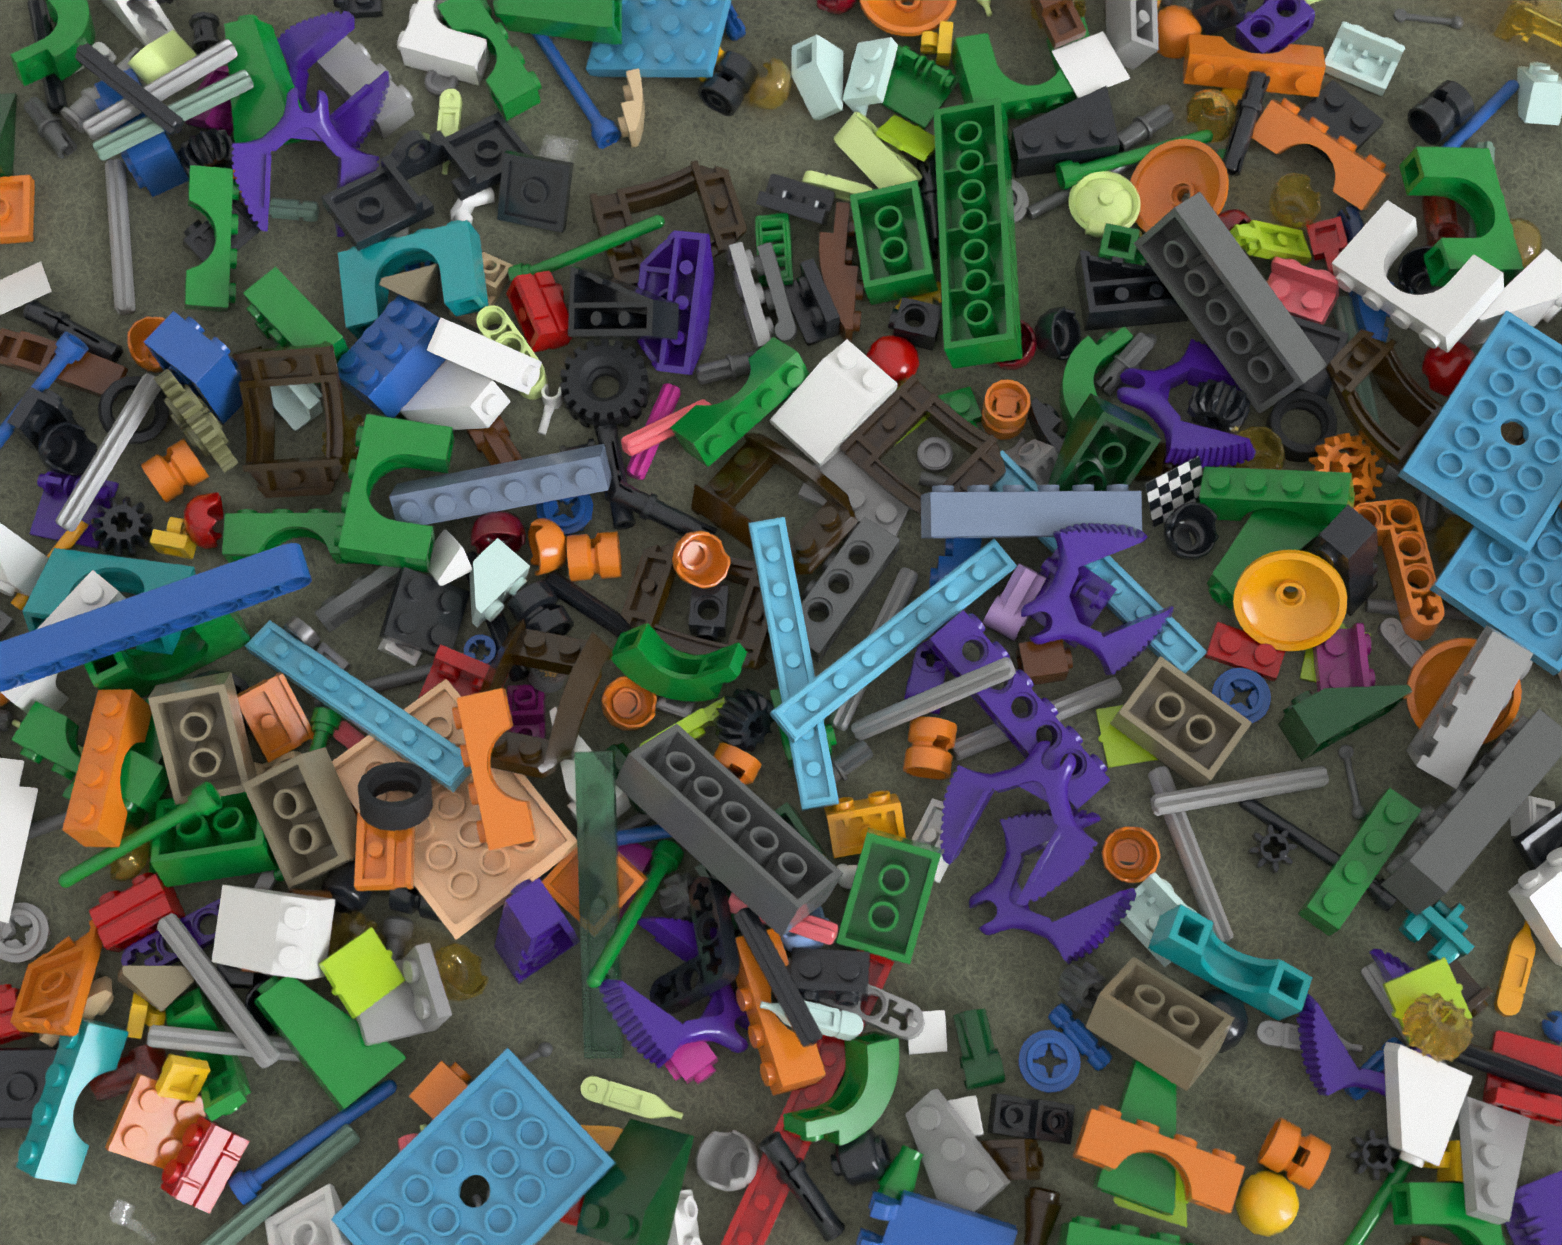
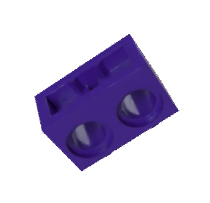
M1264 0L1260 8L1255 12H1247L1244 15V21L1237 24L1235 40L1246 52L1258 54L1279 52L1313 27L1315 11L1305 0ZM1287 10L1292 12L1293 15L1289 17H1283L1278 13L1280 11ZM1261 31L1266 33L1267 36L1256 38L1252 34Z

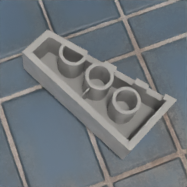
M1486 625L1406 749L1415 765L1457 789L1498 715L1508 704L1512 696L1511 692L1518 680H1522L1529 672L1533 663L1530 660L1533 653L1525 646Z

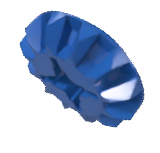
M590 494L559 500L560 503L563 502L566 506L574 503L571 507L574 518L568 517L566 514L556 516L560 511L556 500L537 504L538 519L548 518L554 521L563 530L565 535H572V533L577 531H583L589 520H592L593 502Z
M1245 668L1230 669L1221 674L1213 685L1212 694L1252 723L1258 722L1269 709L1271 702L1269 687L1266 681L1252 670ZM1233 689L1240 693L1247 692L1250 689L1253 690L1246 699L1248 706H1244L1241 702L1236 705L1229 704L1235 696Z
M1043 1030L1034 1033L1024 1042L1019 1053L1018 1064L1022 1078L1033 1089L1053 1093L1066 1089L1075 1081L1080 1070V1055L1076 1045L1065 1034L1054 1030ZM1047 1045H1050L1053 1058L1066 1061V1063H1060L1053 1067L1051 1078H1048V1072H1046L1044 1065L1033 1063V1060H1038V1058L1045 1056Z

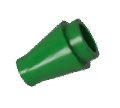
M902 1144L900 1151L886 1169L885 1174L878 1180L877 1184L880 1186L877 1192L896 1200H900L903 1189L914 1193L920 1162L924 1154Z

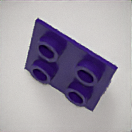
M52 471L39 475L37 484L44 491L29 535L59 541L66 532V529L60 527L55 520L82 475L75 477L71 475L64 476ZM105 480L82 518L89 526L77 540L76 545L98 549L100 541H94L92 533L97 529L92 527L91 519L100 517L97 512L99 506L110 509L109 499L111 497L115 498L119 483Z
M1058 548L1041 566L1042 570L1039 574L1047 579L1036 598L1045 593L1053 580L1059 565ZM1085 566L1077 568L1079 574L1069 597L1079 623L1091 627L1117 589ZM1041 612L1029 615L1045 627L1046 618ZM1064 640L1073 648H1076L1078 645L1075 642Z
M1562 1170L1516 1188L1510 1220L1504 1223L1513 1245H1562Z

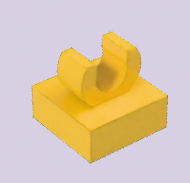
M940 21L939 34L932 31H924L922 33L920 53H937V65L949 66L953 22Z
M175 517L169 518L166 531L153 529L149 542L158 553L187 559L194 558L197 547L186 533L184 519Z
M133 992L127 1024V1031L129 1032L127 1037L141 1039L144 1023L149 1027L152 1025L164 1026L166 1018L165 1009L162 1012Z
M169 1054L155 1085L157 1095L195 1102L210 1072L208 1062Z
M1448 1141L1439 1166L1424 1162L1423 1168L1437 1169V1182L1464 1183L1460 1141Z

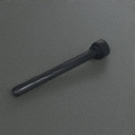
M1257 800L1239 801L1242 809L1263 823L1272 825L1277 832L1282 833L1288 830L1289 833L1286 838L1332 867L1341 856ZM1374 878L1367 890L1371 892L1370 897L1375 900L1374 904L1388 912L1397 898L1381 885L1385 880L1384 878L1380 880Z

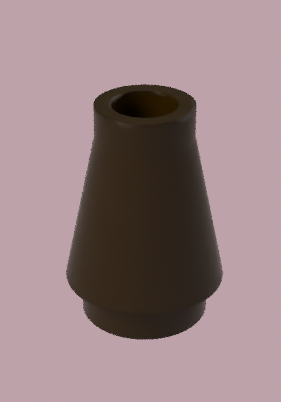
M1030 1186L1029 1194L1024 1195V1244H1048V1239L1063 1205L1059 1202L1061 1193L1046 1188Z

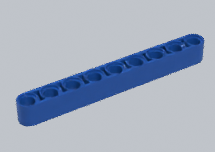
M297 543L280 545L1 641L0 692L302 589L312 581L302 547Z

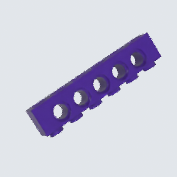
M964 610L925 642L955 678L1004 657L1010 658L1008 652L997 641L991 643L985 636L983 631L986 628L978 617L973 613L967 615ZM970 642L978 647L980 656L977 661H968L963 656L962 648L965 643ZM1019 669L1012 678L1004 681L1003 687L1000 690L989 687L972 694L971 697L1025 759L1038 744L1036 731L1040 726L1048 728L1052 734L1051 744L1043 759V765L1046 769L1056 770L1060 768L1061 759L1065 754L1072 753L1075 756L1076 770L1071 775L1068 785V799L1071 809H1079L1110 781L1105 774L1108 770L1105 764L1095 754L1088 755L1080 745L1083 742L1080 735L1071 726L1068 725L1065 728L1056 718L1059 713L1055 706L1047 698L1043 697L1040 699L1031 689L1034 686L1033 681L1023 670ZM1015 698L1026 702L1028 713L1025 718H1018L1013 714L1011 704Z

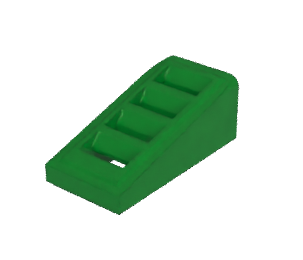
M781 213L756 216L757 255H760L757 246L769 242L783 241V243L772 245L776 256L784 255V257H776L779 267H785V270L780 271L784 285L794 284L789 215ZM758 274L761 286L769 287L766 275L759 277Z

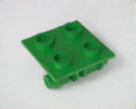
M898 45L884 101L880 104L926 129L934 117V110L941 108L958 84L957 76L952 73V70H946L935 64L934 60H928L925 55L921 56L910 50L909 46L905 45L902 47Z

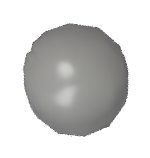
M735 1130L727 1133L715 1131L709 1134L699 1146L695 1162L698 1175L708 1185L730 1192L745 1188L747 1184L751 1183L757 1172L759 1157L756 1144L745 1134Z

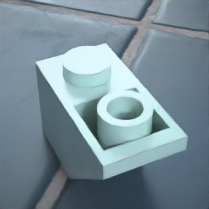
M814 35L793 45L791 76L814 120H822L842 111L843 50L819 35Z
M1531 62L1529 67L1518 66V116L1525 123L1560 124L1562 115V78L1558 72L1550 68L1551 65Z
M498 538L473 561V570H471L469 576L472 623L477 628L486 619L490 622L494 620L503 610V602L510 595L514 596L528 585L526 577L530 565Z

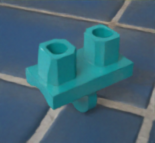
M1438 900L1432 907L1429 906L1417 916L1407 909L1405 912L1409 915L1398 929L1399 932L1413 943L1418 942L1426 932L1432 935L1437 942L1426 953L1432 962L1445 957L1449 964L1456 958L1459 959L1468 955L1475 947L1462 935L1469 926L1458 917L1465 909L1459 902L1450 909L1441 900Z

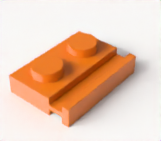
M281 671L276 673L275 676L267 680L265 679L237 694L241 714L268 763L301 746L303 742L313 739L312 727Z
M357 813L354 887L357 891L396 890V888L401 887L413 889L415 826L406 830H382L369 825L360 813Z

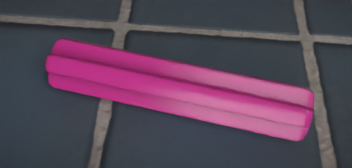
M665 383L662 386L645 426L673 413L681 395L680 388L669 383ZM660 443L632 456L626 468L627 475L637 480H643Z

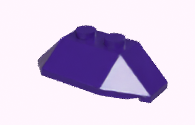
M674 230L640 265L638 287L679 304L678 340H637L656 371L692 375L705 347L715 276L709 234Z

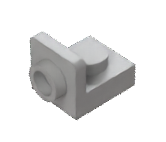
M1033 439L1024 444L1011 459L1038 485H1047L1058 458V453L1054 446Z

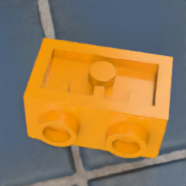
M890 791L872 792L868 794V798L855 801L852 797L838 798L839 804L824 807L834 858L861 854L868 827L906 838L901 802L897 794H890Z

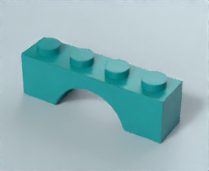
M1182 904L1159 916L1148 946L1149 950L1277 1021L1302 1011L1313 977L1280 959H1261L1234 950L1215 935L1213 931L1214 922Z
M82 1017L77 1035H60L59 1047L53 1063L47 1070L46 1083L41 1098L32 1112L30 1129L26 1140L19 1148L16 1165L18 1169L34 1178L76 1184L89 1145L78 1136L74 1127L73 1111L76 1100L83 1088L93 1078L102 1073L116 1070L129 1033L128 1031L110 1023Z

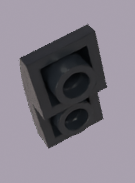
M1035 397L1031 401L1028 412L1033 433L1038 441L1054 446L1059 455L1065 436L1057 435L1061 423L1059 415L1048 403L1043 404Z
M999 1093L992 1094L987 1133L1071 1145L1075 1105L1043 1099L1033 1100Z

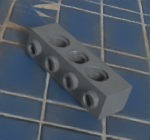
M865 516L858 526L855 525L842 539V542L845 544L838 554L833 551L828 556L822 566V570L825 572L817 582L812 580L802 594L804 601L801 605L811 658L818 663L899 551L900 539ZM860 554L865 556L868 562L863 565H855L849 559L853 555ZM841 582L848 587V590L844 593L836 594L829 587L833 583ZM819 610L825 612L828 618L823 622H814L809 618V615Z

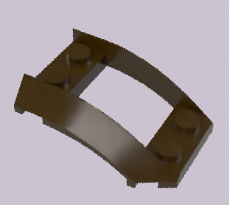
M698 160L691 161L689 166L675 173L643 184L616 189V193L602 196H597V193L590 194L593 223H596L600 238L634 224L631 214L668 205L695 192L698 194L712 238L710 240L712 258L725 253L729 245L737 242L747 232L729 171L715 165L714 169L699 165ZM638 238L604 251L612 277L629 284L638 283L640 265L644 261Z
M1361 329L1328 363L1325 371L1329 375L1345 415L1358 435L1379 458L1400 473L1443 406L1429 396L1405 369L1394 349L1397 343L1391 338L1388 343L1372 338L1375 333ZM1371 372L1381 390L1399 414L1418 428L1403 447L1379 426L1358 396L1356 388Z
M324 341L314 345L265 349L259 346L232 354L234 361H238L242 378L239 381L246 424V463L242 465L243 471L249 472L259 485L256 487L265 498L330 495L333 493L344 464L345 452L344 403L333 344ZM321 383L326 416V456L274 460L275 424L271 386Z
M912 375L839 447L848 458L878 485L919 515H921L922 494L898 477L880 460L923 417L944 435L972 454L942 485H954V492H967V486L989 485L991 490L1006 474L997 439L993 435L989 436L972 425L935 393L929 392L918 382V378L915 375Z
M746 433L743 436L746 443L704 488L696 484L694 485L691 509L697 515L701 514L709 519L713 525L735 538L753 552L749 531V523L753 521L735 509V507L770 468L777 464L806 483L827 500L790 541L796 574H812L858 523L849 496L826 475L791 450L760 433Z
M674 538L672 543L662 547L657 544L644 549L621 616L632 628L649 623L669 646L678 651L693 655L708 654L739 642L747 651L742 668L758 670L770 662L765 657L770 638L755 562L730 557L731 564L727 576L723 580L747 587L728 644L690 636L659 625L676 576V571L672 564V556L675 544L680 539Z
M524 618L510 630L488 669L479 693L502 688L513 664L569 675L556 712L550 739L506 731L499 737L493 747L490 759L491 768L544 779L556 771L555 765L565 759L573 760L579 730L592 695L602 677L601 670L606 661L611 660L613 656L612 650L593 631L588 640L526 629Z

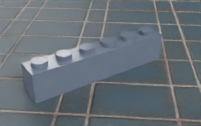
M600 444L397 483L389 498L396 521L428 525L609 490L612 475L605 446Z
M1091 484L1072 485V491H1060L1059 485H1038L1037 492H1025V485H1004L1003 492H990L989 485L967 486V492H954V485L932 486V492L921 495V538L1054 537V531H1060L1062 528L1066 529L1068 526L1073 527L1074 524L1081 525V523H1086L1087 525L1088 523H1093L1094 525L1100 523L1101 525L1108 524L1109 526L1115 524L1117 527L1125 525L1126 529L1130 526L1133 527L1135 532L1137 529L1142 531L1141 491H1129L1128 484L1107 485V491H1094V485Z

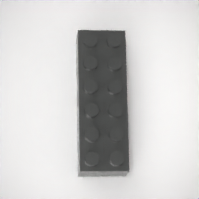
M1201 192L1174 207L1134 242L1135 246L1239 388L1247 394L1246 397L1259 414L1327 367V363Z
M1538 709L1529 718L1522 714L1509 729H1506L1493 742L1492 745L1494 747L1471 768L1473 771L1468 777H1464L1458 788H1454L1450 792L1452 796L1429 817L1430 821L1424 828L1421 827L1407 842L1409 846L1402 853L1400 852L1385 868L1390 874L1381 885L1416 916L1449 891L1562 756V727L1541 709Z
M677 723L629 753L614 783L781 937L825 903L843 875L834 864Z

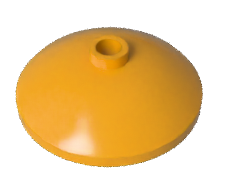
M1280 550L1259 557L1245 568L1236 583L1233 604L1239 624L1255 641L1260 644H1270L1276 650L1300 651L1318 646L1328 640L1339 629L1347 610V592L1339 573L1321 557L1300 550ZM1293 586L1297 590L1295 592H1287L1285 588Z

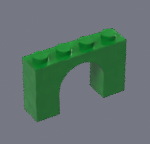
M1084 17L1080 18L1086 29L1085 36L1066 45H1069L1071 43H1074L1076 41L1082 40L1090 36ZM988 33L955 38L951 59L964 104L1001 98L1007 118L1022 120L1031 115L1048 113L1078 99L1054 57L1052 51L1056 49L1053 48L1048 37L1046 42L1056 75L1049 81L1038 85L1016 83L1001 72L997 65Z
M1416 146L1399 165L1406 194L1411 196H1442L1456 201L1472 217L1477 233L1476 238H1441L1424 255L1431 286L1444 287L1474 254L1503 272L1505 287L1524 270L1489 148Z
M366 414L364 426H358L356 432L355 446L359 447L357 459L352 458L350 461L348 478L352 480L350 492L345 491L343 494L341 512L345 513L343 525H337L334 546L339 548L342 560L394 568L406 567L414 571L429 573L435 543L433 526L385 518L372 507L370 496L377 481L385 474L396 469L414 468L448 474L454 446L453 429L449 426Z
M239 611L185 629L181 632L172 655L126 649L85 663L84 666L92 684L99 690H133L142 698L150 694L156 685L174 682L245 646L252 638Z
M1408 1182L1391 1184L1394 1225H1432L1442 1227L1454 1234L1462 1245H1506L1505 1239L1502 1236L1501 1224L1497 1225L1466 1215L1464 1183Z

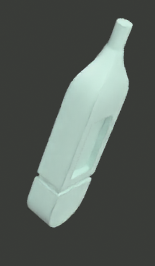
M761 1001L760 1008L771 1010L784 1024L791 1027L779 1003ZM805 1001L822 1035L835 1036L838 1039L851 1041L863 1031V1021L857 1014Z

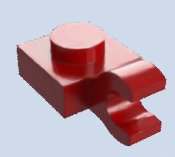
M1341 216L1306 225L1314 261L1325 259L1327 271L1333 275L1332 262L1348 245Z

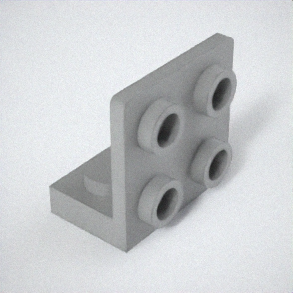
M430 943L416 945L402 960L394 961L405 981L356 1017L366 1046L435 1031L452 1016Z

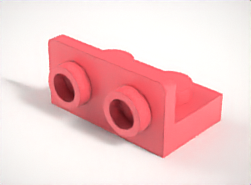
M1276 256L1273 258L1271 274L1267 283L1292 316L1324 325L1339 297L1338 281L1332 273L1326 270H1315L1303 266L1293 259H1282Z

